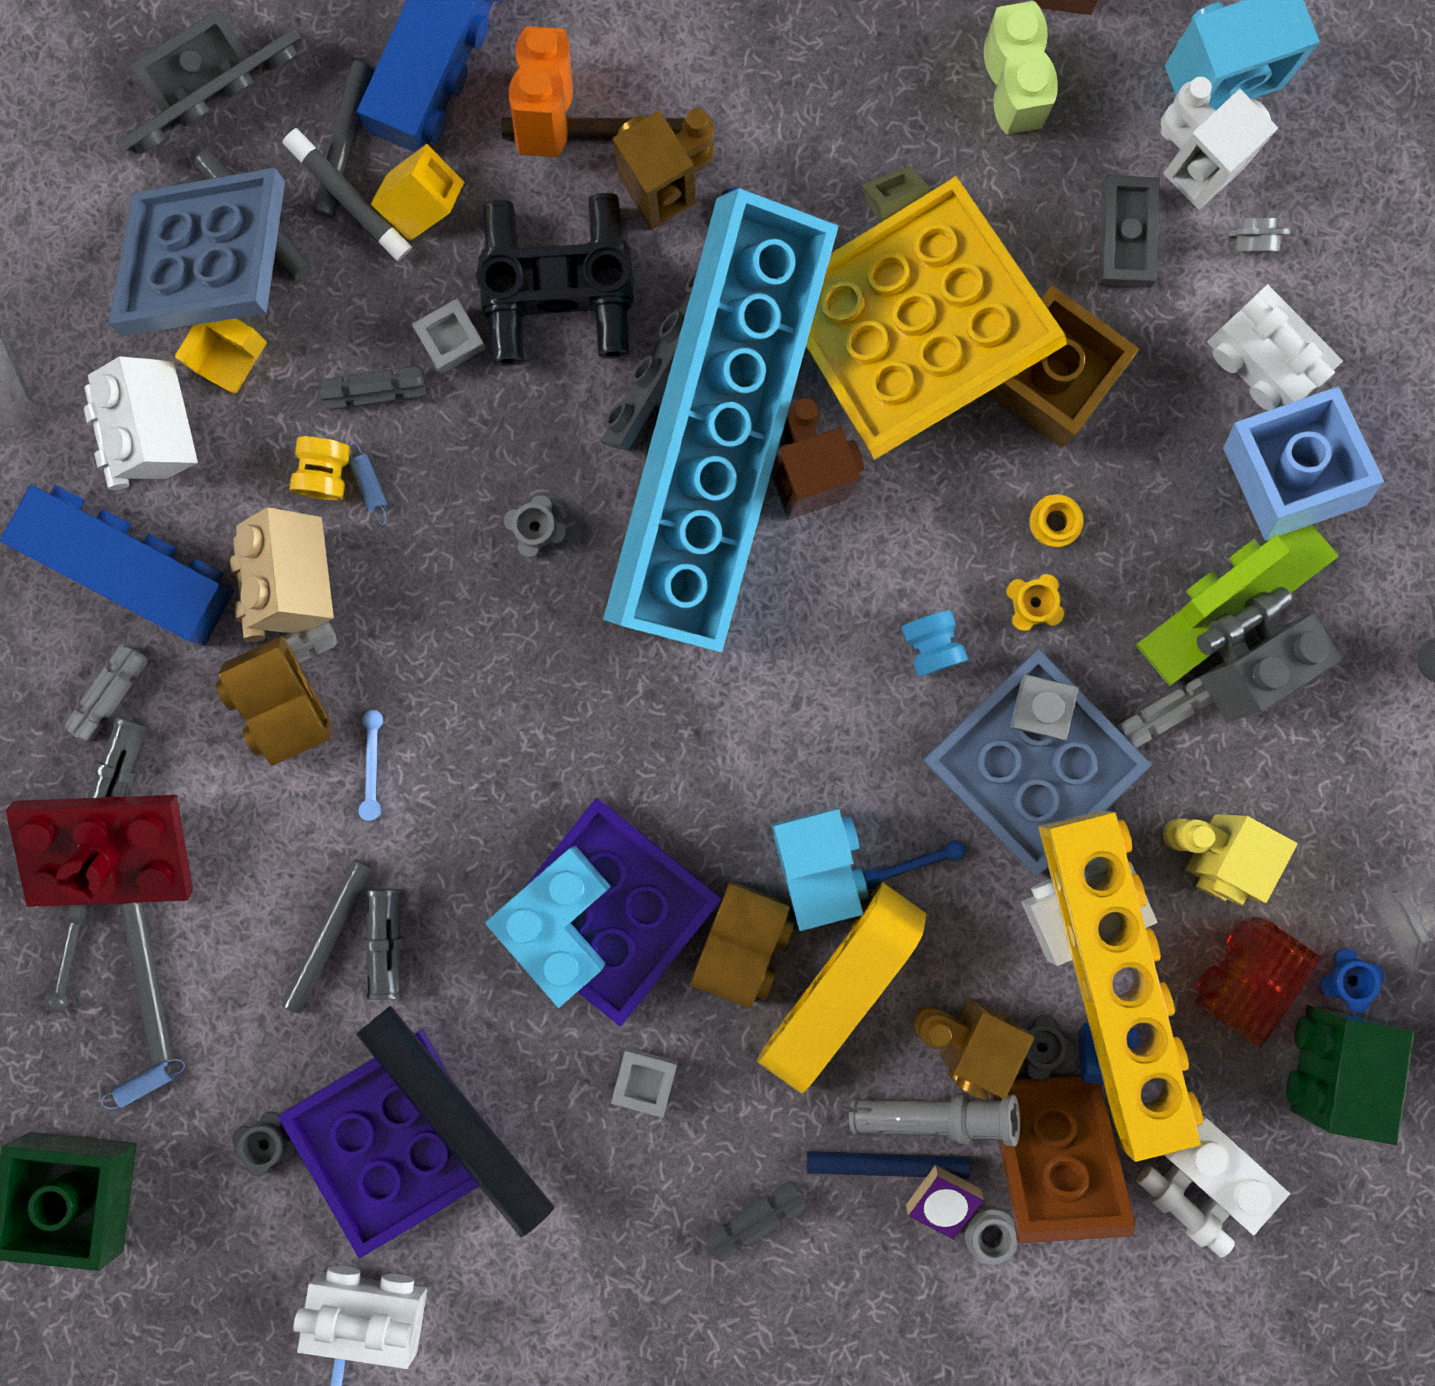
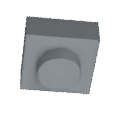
M458 298L412 324L441 375L487 349Z
M1023 675L1010 728L1066 741L1079 687Z
M626 1047L611 1104L663 1118L678 1061Z

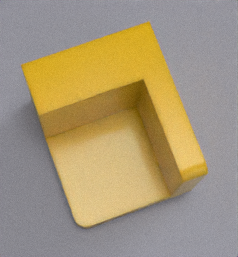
M425 144L385 176L371 205L407 240H413L451 212L465 182L428 144Z
M238 319L197 324L192 326L178 349L175 358L191 371L226 391L235 394L249 374L267 341L252 327Z

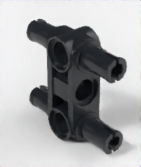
M598 193L589 196L591 242L579 245L517 248L514 204L506 200H493L483 204L485 249L481 251V255L478 257L476 280L480 289L481 311L486 318L490 319L492 362L495 365L513 366L524 362L521 318L526 315L593 311L595 312L598 356L604 359H617L629 355L627 310L631 309L634 302V282L631 249L626 241L622 240L618 195ZM606 268H615L622 273L620 280L612 285H602L596 282L595 278L600 271ZM511 275L516 278L514 286L506 292L500 293L491 290L492 283L499 276Z

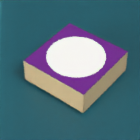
M935 1165L908 1201L906 1207L909 1217L954 1240L984 1199L981 1188Z

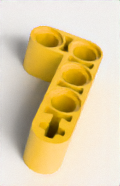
M880 882L870 894L874 897L868 906L862 905L864 915L855 917L852 930L775 1030L757 1059L758 1064L801 1094L811 1086L911 956L922 938L926 912L884 882Z

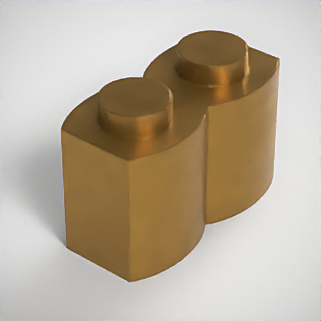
M283 636L222 664L219 671L221 680L216 682L218 694L228 710L233 711L237 709L246 721L247 726L243 728V735L255 756L258 757L263 754L269 764L274 766L331 739L333 727L317 694L308 683L296 656Z
M729 880L691 978L690 986L750 1009L756 997L766 1000L777 970L768 966L775 946L782 949L786 948L796 919L788 916L790 904Z

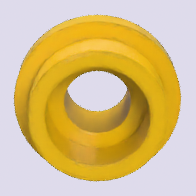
M1060 494L1049 495L1041 499L1033 507L1029 518L1030 530L1035 539L1051 548H1061L1075 541L1080 535L1084 523L1083 513L1079 505L1070 497ZM1058 513L1063 517L1064 527L1061 531H1054L1048 527V514Z

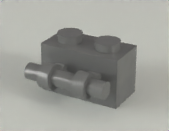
M1278 587L1270 593L1259 592L1245 602L1244 609L1234 615L1223 614L1209 624V630L1196 639L1197 646L1202 653L1211 655L1219 650L1225 660L1199 678L1226 723L1264 711L1342 660L1314 613L1285 625L1279 618L1281 611L1292 604V596L1284 587ZM1255 628L1260 639L1247 646L1244 642L1245 633Z

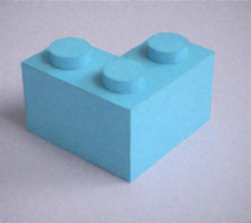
M828 808L771 823L799 931L864 915L860 902L868 900L869 895L861 868L851 869V864H854L851 851L860 849L852 817H841L839 809Z
M576 846L569 848L485 922L558 1008L594 978L606 964L570 923L611 887Z

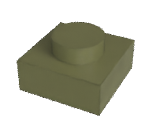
M911 166L862 184L865 202L881 222L930 192L929 186Z

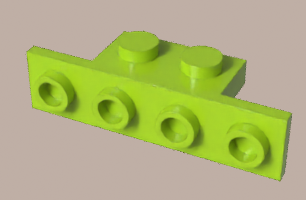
M1313 525L1280 536L1275 535L1262 546L1254 538L1228 559L1234 568L1220 578L1211 571L1190 587L1186 592L1192 600L1174 616L1138 642L1136 647L1170 687L1210 656L1200 651L1196 639L1209 630V624L1223 614L1234 615L1244 609L1245 602L1259 592L1270 593L1278 587H1284L1291 594L1338 558L1339 555Z

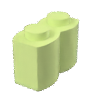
M1035 1L997 7L984 44L985 65L991 79L997 85L994 92V112L1001 129L1006 135L1043 128L1057 97V74L1052 61L1044 52L1048 37L1047 24L1040 7Z

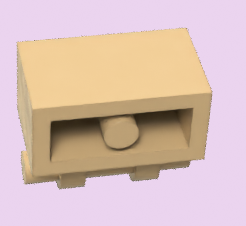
M266 507L236 525L237 535L233 538L235 555L230 558L232 576L238 580L240 601L235 603L236 621L242 623L244 641L258 642L264 640L265 630L304 634L305 631L314 629L334 619L322 517Z

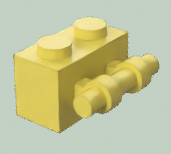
M1214 814L1210 823L1197 819H1173L1166 824L1163 831V839L1171 849L1194 853L1185 871L1199 878L1196 884L1198 889L1221 901L1226 902L1228 899L1243 906L1246 899L1267 903L1298 844L1253 818L1240 815Z

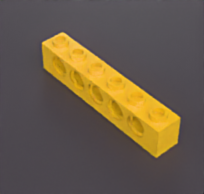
M1100 810L1038 826L1120 1148L1137 1162L1200 1146L1201 1142L1197 1126L1203 1125L1202 1111L1195 1094L1192 1091L1188 1092L1182 1071L1189 1069L1188 1057L1180 1038L1173 1037L1168 1017L1175 1014L1174 1003L1167 985L1164 982L1159 983L1154 962L1160 961V949L1151 928L1146 929L1140 907L1146 906V894L1139 876L1131 874L1126 853L1132 851V840L1126 823L1122 819L1117 820L1116 812ZM1100 857L1106 865V876L1102 883L1095 887H1090L1085 881L1084 870L1089 861ZM1115 912L1120 919V930L1114 938L1103 941L1098 932L1100 920L1106 914ZM1130 967L1134 973V983L1129 991L1116 995L1112 985L1113 978L1119 970ZM1138 1023H1146L1148 1028L1146 1041L1137 1048H1129L1127 1045L1129 1030ZM1160 1078L1162 1082L1160 1095L1151 1102H1142L1141 1090L1144 1084L1151 1079Z

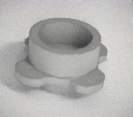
M1277 218L1243 219V229L1229 230L1228 236H1237L1236 252H1280L1281 235H1290L1291 229H1276Z
M535 496L531 503L524 504L517 510L512 509L508 511L504 517V525L509 531L514 532L519 541L518 551L524 557L533 558L538 555L540 548L550 543L559 544L565 539L566 528L562 523L556 521L551 512L552 502L545 496ZM533 522L540 524L538 531L530 529V525Z

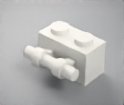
M1196 77L1184 84L1175 96L1174 103L1168 107L1161 119L1162 136L1166 140L1173 141L1180 149L1163 174L1198 210L1203 208L1248 165L1278 129L1271 121L1270 114L1264 105L1255 99H1250L1241 89L1232 95L1219 109L1215 110L1209 104L1212 85L1205 77Z
M1268 284L1207 341L1214 349L1212 353L1216 362L1227 372H1237L1251 387L1249 391L1253 400L1267 411L1305 398L1314 388H1318L1335 373L1334 369L1343 362Z
M119 356L88 375L90 384L84 387L88 405L84 407L87 425L94 427L99 448L94 453L98 470L104 471L109 490L129 487L128 479H167L198 463L174 361Z
M1203 1116V1125L1197 1126L1201 1142L1200 1146L1165 1154L1164 1156L1174 1165L1164 1177L1149 1165L1140 1172L1136 1181L1150 1194L1149 1201L1162 1213L1170 1212L1187 1227V1236L1198 1246H1208L1215 1254L1223 1258L1231 1252L1235 1244L1234 1240L1221 1229L1222 1223L1229 1215L1252 1235H1255L1290 1193L1211 1121ZM1192 1181L1210 1197L1201 1210L1184 1196L1185 1189Z
M348 1266L328 1267L327 1273L320 1272L309 1283L305 1308L297 1310L293 1330L294 1332H300L297 1353L408 1369L418 1351L427 1293L426 1287L414 1286V1278L401 1274L382 1275L381 1281L360 1278L361 1271Z

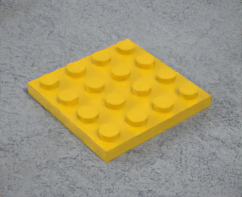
M957 176L831 253L806 348L872 458L875 460L1067 345L1064 332Z

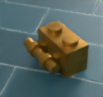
M694 108L688 112L682 122V131L676 135L661 111L658 110L648 117L639 115L630 119L619 129L618 135L613 137L619 179L651 230L696 204L694 173L705 169L714 157V124L706 111L701 108Z
M966 998L957 1018L932 1006L922 1007L915 1013L913 1018V1027L923 1042L931 1048H942L939 1056L949 1068L947 1075L956 1080L955 1085L983 1100H986L989 1092L1006 1099L1035 1038L1015 1021Z

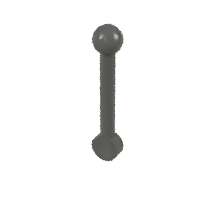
M71 905L68 912V921L70 923L54 992L46 1000V1006L52 1012H62L69 1004L65 992L80 926L85 919L87 905Z

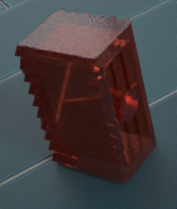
M1254 916L1249 922L1246 920L1242 921L1233 930L1227 941V947L1231 950L1227 953L1219 967L1213 965L1202 975L1196 987V991L1200 993V996L1197 997L1194 1004L1247 1042L1262 1048L1322 960V957L1272 921Z

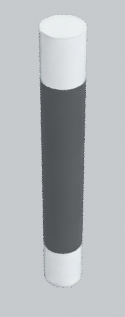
M298 128L293 129L284 138L282 143L397 262L411 251L412 246Z

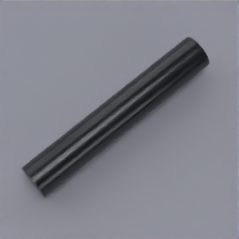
M392 1006L385 1009L356 1034L520 1238L530 1233L548 1217L555 1206Z

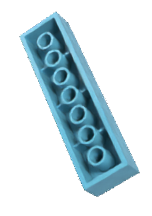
M740 188L716 199L603 620L718 652L723 651L838 225Z

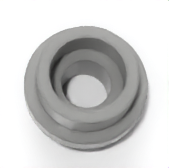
M992 1207L984 1208L975 1212L966 1223L964 1230L965 1243L971 1255L978 1261L989 1265H997L1006 1262L1015 1254L1019 1243L1017 1242L1014 1221L1005 1211ZM987 1227H998L1000 1229V1237L995 1243L988 1244L982 1241V1233Z

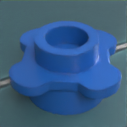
M1347 948L1340 949L1334 954L1335 964L1329 975L1323 976L1320 979V990L1326 997H1337L1346 1002L1350 1011L1356 1013L1364 1012L1369 1008L1370 1002L1375 999L1380 991L1381 984L1384 981V971L1377 964H1369L1358 959L1355 951ZM1353 975L1356 978V983L1350 986L1347 980L1349 976Z

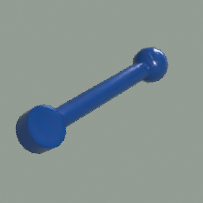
M953 840L947 844L945 849L880 871L876 869L866 870L863 872L867 890L875 888L884 880L946 859L960 861L966 854V847L962 842Z

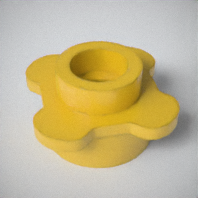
M1043 574L1039 579L1029 582L1015 579L1008 585L1006 594L1013 601L1015 614L1012 617V624L1016 629L1028 631L1033 625L1041 623L1055 626L1063 620L1064 609L1060 606V595L1057 590L1059 582L1054 576ZM1032 598L1039 599V607L1035 608L1031 605Z

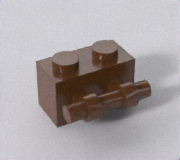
M808 398L799 399L789 407L782 432L786 446L778 449L771 472L787 520L847 500L861 479L859 472L864 471L860 449L854 439L847 441L842 427L817 435L815 428L820 421V409L813 400Z

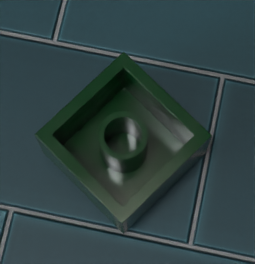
M1307 1005L1305 1017L1299 1018L1295 1028V1045L1300 1051L1297 1070H1293L1289 1074L1286 1085L1287 1100L1291 1103L1290 1111L1331 1134L1397 1145L1414 1031L1368 1015Z
M29 1132L3 1145L0 1156V1261L100 1271L122 1254L125 1245L137 1143Z

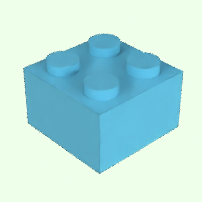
M1242 0L1225 7L1222 2H1217L1200 9L1192 16L1191 23L1183 36L1177 41V46L1165 63V68L1176 95L1184 84L1196 77L1207 78L1212 85L1209 104L1217 110L1239 89L1250 99H1254L1284 88L1317 47L1320 40L1304 0Z

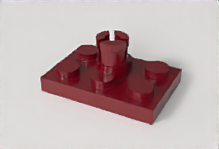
M177 795L13 801L5 810L27 907L187 901L193 892Z

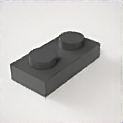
M1107 175L1102 182L1099 285L1151 288L1156 282L1160 177Z

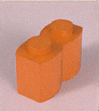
M526 26L516 43L518 70L514 74L509 86V101L516 148L520 155L557 158L567 141L566 112L573 99L569 39L565 29Z

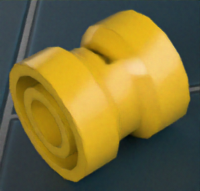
M298 437L295 455L299 459L298 470L291 475L289 491L310 498L331 501L343 500L345 483L341 479L342 467L349 463L351 447L325 438Z

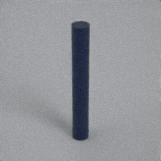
M807 1151L806 1157L807 1174L927 1177L933 1167L937 1165L962 1179H969L970 1177L969 1156Z

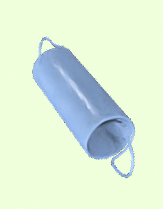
M367 454L350 459L348 464L368 512H374V507L379 505L382 509L381 505L384 507L388 506Z
M177 1060V1061L182 1062L183 1065H184L183 1069L180 1071V1072H182V1071L184 1070V1068H185V1064H184L183 1061ZM161 1062L113 1088L112 1093L109 1094H113L118 1107L123 1108L173 1080L174 1074L172 1073L168 1076L164 1070L168 1062Z

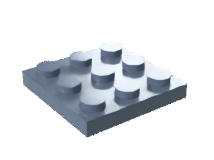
M276 168L134 192L132 194L108 324L120 336L267 314L285 180Z
M1040 649L1031 653L921 760L1034 877H1038L1048 867L1038 826L1100 810L1105 811L1152 765L1080 690H1078L1066 741L1010 728L1023 675L1075 686Z

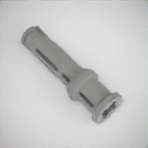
M959 1093L957 1096H953L950 1102L861 1100L860 1098H854L850 1103V1108L858 1111V1113L849 1112L850 1130L854 1135L866 1133L951 1136V1139L959 1145H969L972 1140H1002L1005 1146L1015 1147L1019 1140L1020 1110L1017 1097L1014 1094H1008L1006 1099L1002 1098V1100L971 1099L969 1094Z

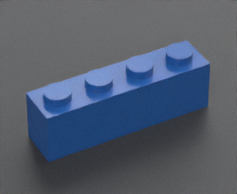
M407 0L356 111L366 131L413 152L418 151L425 144L429 145L431 141L434 143L438 142L445 129L447 114L444 111L452 94L458 96L465 85L468 73L466 62L472 48L479 49L486 38L489 26L487 15L494 1L499 3L502 0Z
M30 484L4 531L0 542L189 642L206 645L235 591L220 582L224 575L222 571L194 558L191 566L186 565L173 558L178 548L149 533L144 542L131 536L127 532L132 524L103 509L95 517L81 509L85 499L56 484L50 493Z

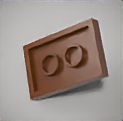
M1081 1075L1047 1077L1044 1080H1035L1033 1078L1015 1079L1008 1094H1014L1019 1104V1140L1015 1147L1005 1146L1002 1140H998L1017 1242L1034 1243L1133 1236L1136 1225L1101 1084L1083 1083ZM989 1092L990 1100H1002L1001 1097Z

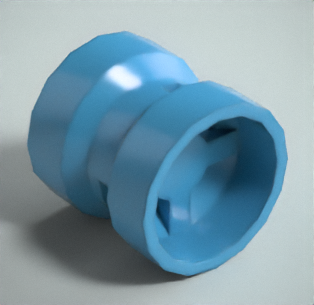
M952 610L935 613L901 626L905 642L913 645L914 650H920V654L916 655L913 661L918 677L969 660L964 645L959 642H951V638L955 637L953 631L957 625Z

